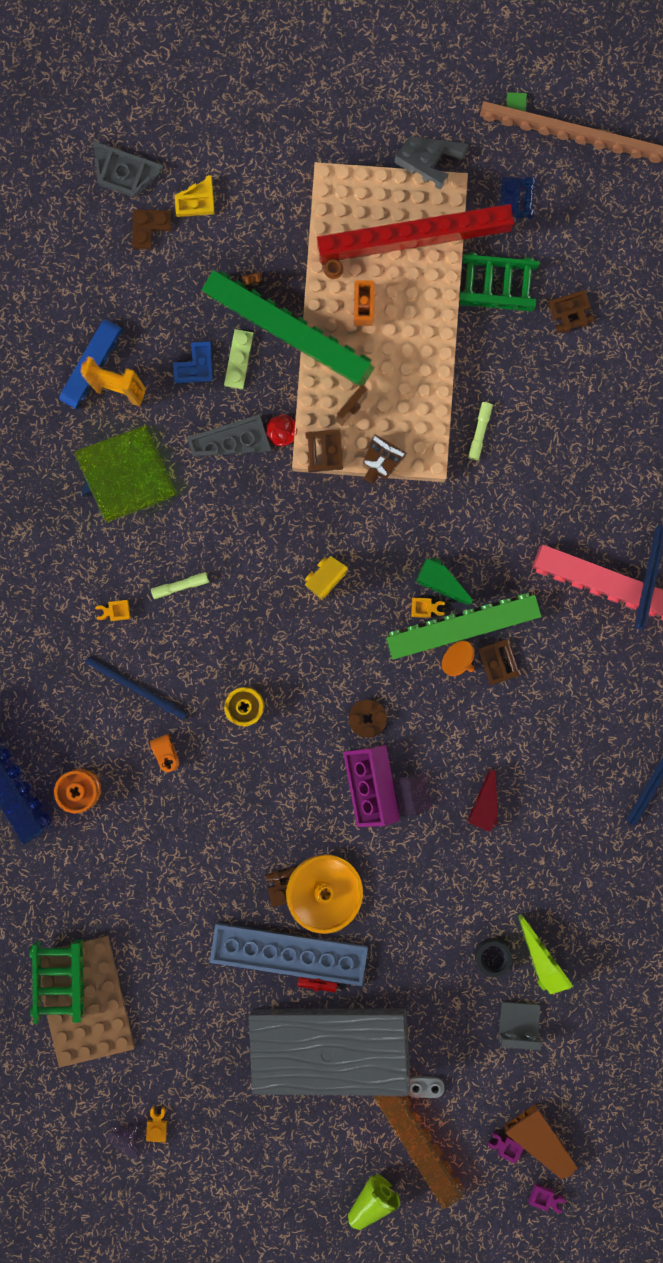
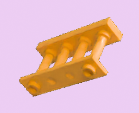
M88 357L87 361L83 362L81 367L82 377L97 393L101 394L102 388H106L126 395L133 405L141 406L146 388L134 371L126 369L125 374L119 375L100 369L91 357Z

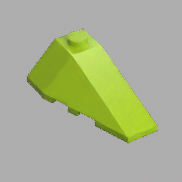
M520 914L518 918L536 975L539 978L537 983L543 991L547 989L550 994L572 988L573 985Z

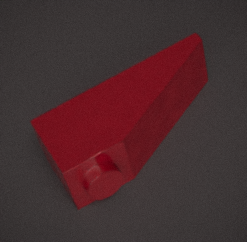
M489 768L467 821L472 825L491 832V829H495L499 818H497L496 771Z

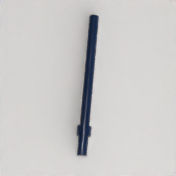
M89 656L85 660V663L162 707L163 711L168 714L172 713L183 720L186 718L188 713L175 707V704L171 701L163 700Z

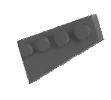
M260 414L187 437L193 457L272 452Z

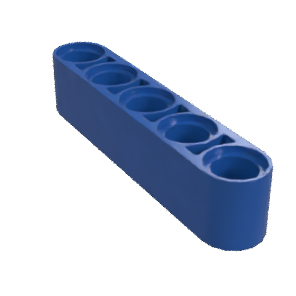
M107 319L102 321L60 394L59 399L75 409H79L80 406L78 405L81 400L85 399L90 386L82 377L81 367L83 362H86L87 358L91 357L99 367H103L108 359L107 355L118 342V336L122 335L123 328Z

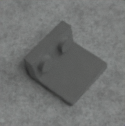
M505 1001L501 1003L499 1042L502 1047L541 1050L542 1042L538 1037L539 1004Z

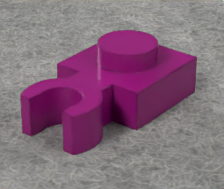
M493 1131L492 1135L494 1138H497V1141L493 1143L488 1140V1146L491 1149H499V1156L516 1164L524 1148L508 1135L503 1140L499 1133Z
M535 1183L528 1202L529 1205L547 1212L549 1207H553L556 1213H562L561 1207L556 1205L559 1202L565 1204L566 1201L561 1195L554 1196L555 1193L552 1189Z

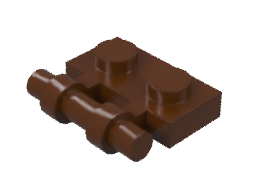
M585 290L548 302L553 321L561 319L562 324L555 326L557 333L563 331L567 333L573 328L579 326L582 328L587 326L588 323L594 322L593 315L586 316L584 312L591 308ZM577 314L578 319L569 321L568 316Z
M290 867L289 870L280 872L275 870L265 875L266 882L274 881L275 886L268 887L272 907L287 904L286 890L288 883L281 884L280 879L291 877L296 869L295 867Z

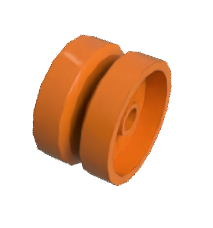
M74 769L67 772L58 779L54 788V796L58 806L64 811L73 814L82 813L94 806L101 794L99 779L94 773L86 769Z

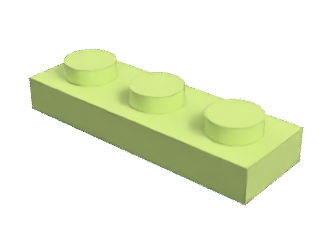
M234 330L224 386L243 390L253 332Z

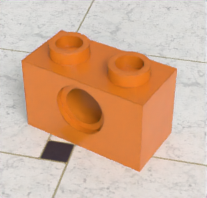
M355 280L354 326H373L374 280Z

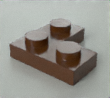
M133 210L132 249L152 250V231H171L172 212L169 210Z

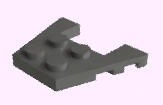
M410 136L396 154L395 163L411 173L416 171L422 175L424 181L429 182L431 180L435 183V187L441 190L448 180V173L433 169L443 154L462 160L468 151L469 144Z

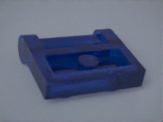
M502 177L500 206L511 204L513 218H534L533 190L534 186H536V179L533 177ZM521 186H526L525 210H519Z

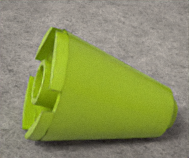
M379 1174L372 1175L348 1213V1222L352 1228L362 1230L394 1212L400 1206V1198L397 1191L393 1193L389 1188L393 1185Z

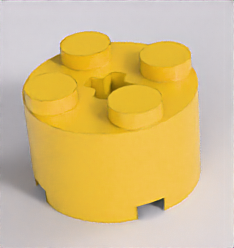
M241 687L235 689L228 695L225 701V714L232 723L238 726H250L261 718L264 712V700L260 693L253 688ZM242 701H244L245 704H249L247 712L244 709H240V706H242Z

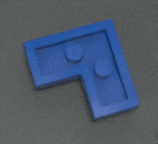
M211 342L191 343L192 362L173 363L174 382L213 381Z

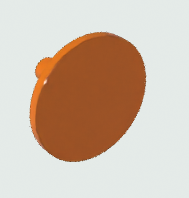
M459 641L453 644L443 656V671L449 676H458L466 670L472 672L475 668L471 664L474 658L473 646L467 641Z

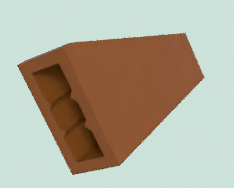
M536 1104L504 1125L505 1131L510 1138L561 1180L572 1176L575 1170L578 1169L574 1160Z

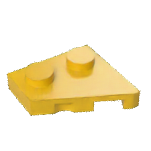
M211 175L205 177L206 179L199 184H193L186 191H181L175 195L177 217L215 214Z

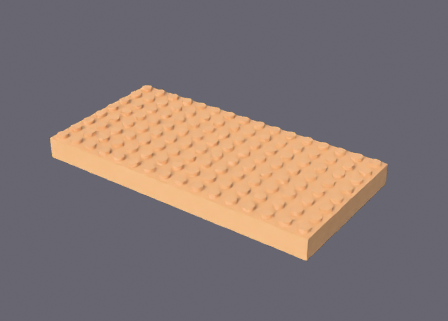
M315 162L303 319L308 322L307 326L311 328L316 326L324 332L322 335L327 338L331 335L339 340V345L343 347L348 345L353 348L356 355L361 356L363 354L372 360L370 363L375 369L364 385L368 388L367 398L361 404L359 411L355 415L352 414L345 424L341 426L337 423V413L359 386L301 352L293 471L308 472L309 451L308 440L305 436L306 432L340 430L343 470L311 473L365 476L368 469L362 466L372 438L376 434L407 453L403 461L388 478L445 482L447 477L463 240L339 260L343 265V273L337 279H330L324 273L325 263H320L317 236L465 212L468 173L445 172L448 173V180L440 190L435 187V183L431 180L429 182L424 181L422 175L416 171L411 173L401 168ZM355 280H374L373 326H354ZM321 438L316 439L317 464H323Z

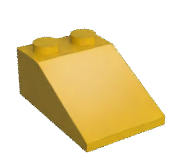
M331 556L328 559L324 557L317 565L320 568L315 573L312 571L305 578V581H307L305 586L321 600L329 594L348 572V568Z

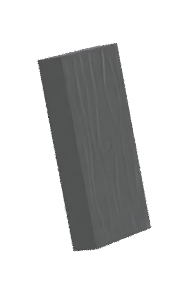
M406 1008L254 1009L248 1015L252 1094L408 1096L411 1087Z

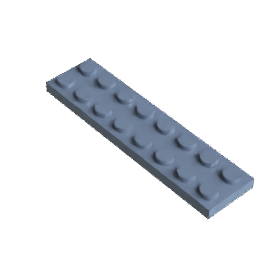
M216 923L209 963L312 979L319 978L325 981L362 986L368 946Z

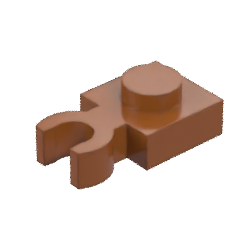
M256 272L243 275V284L248 285V287L259 285V282L262 280L261 273Z

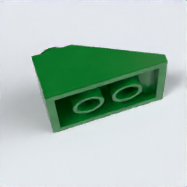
M433 557L424 561L415 581L416 583L465 605L472 604L473 600L448 569L441 565L442 561Z

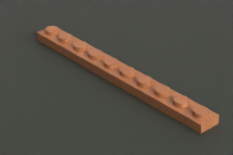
M485 101L482 104L480 116L489 122L497 120L501 121L505 126L517 125L525 131L533 129L537 130L541 135L553 134L557 135V138L561 140L569 138L575 140L578 144H593L597 149L609 148L617 154L625 152L629 153L633 158L645 157L649 158V161L653 163L663 162V146Z

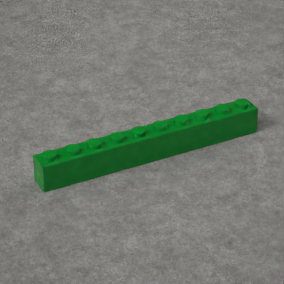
M214 270L212 271L202 288L206 295L359 387L365 385L375 369L370 363L372 361L370 358L363 354L361 356L356 355L355 350L348 345L344 347L339 345L340 341L331 335L327 338L322 335L324 332L316 326H313V328L307 326L308 322L299 316L295 319L291 316L292 313L284 307L281 310L278 309L275 302L268 298L263 300L260 298L261 294L253 289L251 291L246 290V286L240 281L236 280L234 283L230 280L231 277L223 271L220 274Z

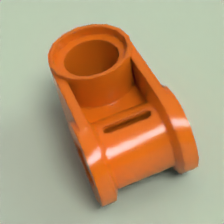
M169 734L150 741L151 749L156 756L159 767L164 772L174 771L179 766V759L174 744L170 742L171 737ZM168 760L173 761L171 767L165 765Z

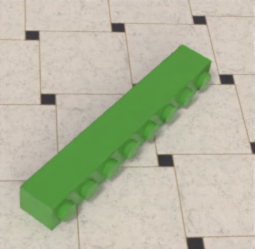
M529 593L519 595L518 600L511 601V598L499 601L500 605L494 607L491 603L481 606L482 610L474 612V608L463 611V615L456 617L455 614L445 616V621L437 622V619L426 622L427 626L419 628L418 624L407 627L408 631L403 633L400 630L389 632L390 636L386 637L391 657L392 659H397L540 618L541 614L536 596H530Z

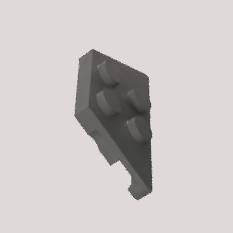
M95 141L93 142L99 186L135 198L164 169L161 164Z

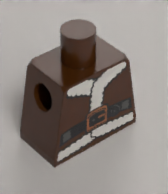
M374 434L362 465L368 469L363 479L372 485L378 476L386 480L403 461L407 453Z

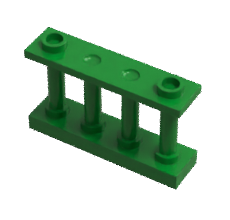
M473 252L463 254L462 264H467L465 291L459 294V305L533 312L536 307V299H531L529 296L532 270H537L540 261H534L533 258L512 259L478 256L477 253ZM475 265L486 266L484 292L482 294H475L473 291ZM494 267H505L503 294L501 296L491 293ZM513 268L524 269L522 296L512 297L511 295Z
M75 939L69 948H41V940H36L29 949V957L32 958L33 1005L30 1008V1016L33 1017V1024H37L41 1020L42 1015L64 1014L72 1016L73 1023H81L84 1018L83 939ZM41 956H69L72 965L69 967L41 968ZM69 975V977H72V985L69 987H41V976ZM42 995H69L72 997V1004L70 1006L42 1007Z

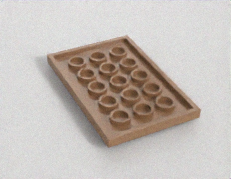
M108 935L83 941L84 1018L81 1023H73L72 1016L69 1014L47 1015L59 1068L135 1049ZM70 945L61 946L57 948H69ZM41 956V968L69 967L72 965L69 956ZM69 975L41 976V987H69L72 985V977H69ZM42 995L45 1007L70 1006L72 1004V997L69 995Z

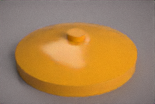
M329 854L316 855L303 861L293 871L286 890L287 905L293 918L305 929L321 934L333 933L346 927L356 917L363 899L362 881L355 868L344 859Z

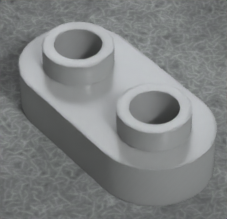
M410 1077L411 1088L409 1095L411 1097L438 1098L444 1093V1083L438 1077ZM417 1085L419 1089L413 1090L412 1087ZM433 1086L438 1087L436 1091H433L431 1088Z

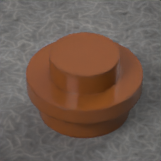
M331 259L325 263L324 273L330 279H337L343 273V265L339 260Z

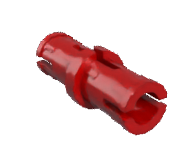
M299 977L297 987L314 989L316 992L322 990L335 993L337 982L320 980L319 978Z

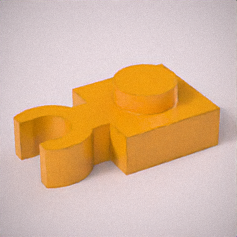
M412 598L411 617L431 618V612H434L437 616H442L444 612H439L437 607L438 605H445V602L438 601L435 604H431L432 598Z
M129 600L108 602L109 608L101 605L95 607L96 610L102 609L104 612L102 616L96 617L97 620H105L108 616H110V621L131 619Z
M152 1106L150 1116L153 1120L147 1121L146 1141L166 1142L167 1121L162 1120L165 1115V1107H162L161 1114H156L154 1112L155 1106Z

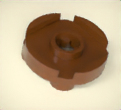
M366 699L359 701L353 705L349 712L350 727L361 737L371 738L377 736L386 726L387 715L385 709L374 700ZM364 714H372L371 719L373 721L365 724L363 723L364 717L362 716Z

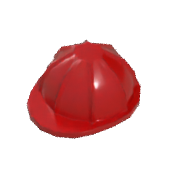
M286 414L272 417L268 425H266L267 437L276 446L291 444L294 441V436H296V422Z

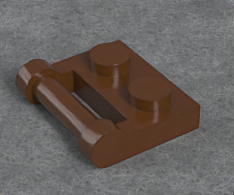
M340 430L306 432L305 436L308 440L309 451L308 472L343 470ZM317 438H321L323 464H317Z
M510 638L477 649L489 685L522 675L510 645L512 644ZM500 647L504 648L511 669L509 673L505 670L498 649Z

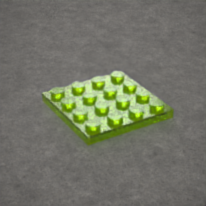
M146 425L74 451L105 523L177 495Z

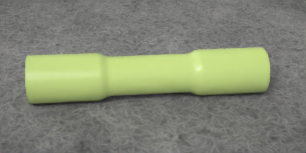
M482 402L478 424L468 454L469 459L474 458V460L479 461L483 438L493 407L491 403Z
M200 573L181 581L151 588L152 596L155 600L177 591L209 583L207 573Z

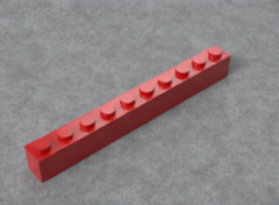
M511 204L317 236L320 263H326L331 259L344 260L511 232L514 225Z

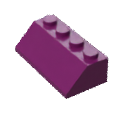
M386 745L344 751V760L357 827L386 826L400 821Z

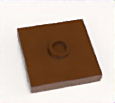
M361 385L338 411L337 423L343 426L352 414L355 415L359 411L361 404L367 398L368 388Z

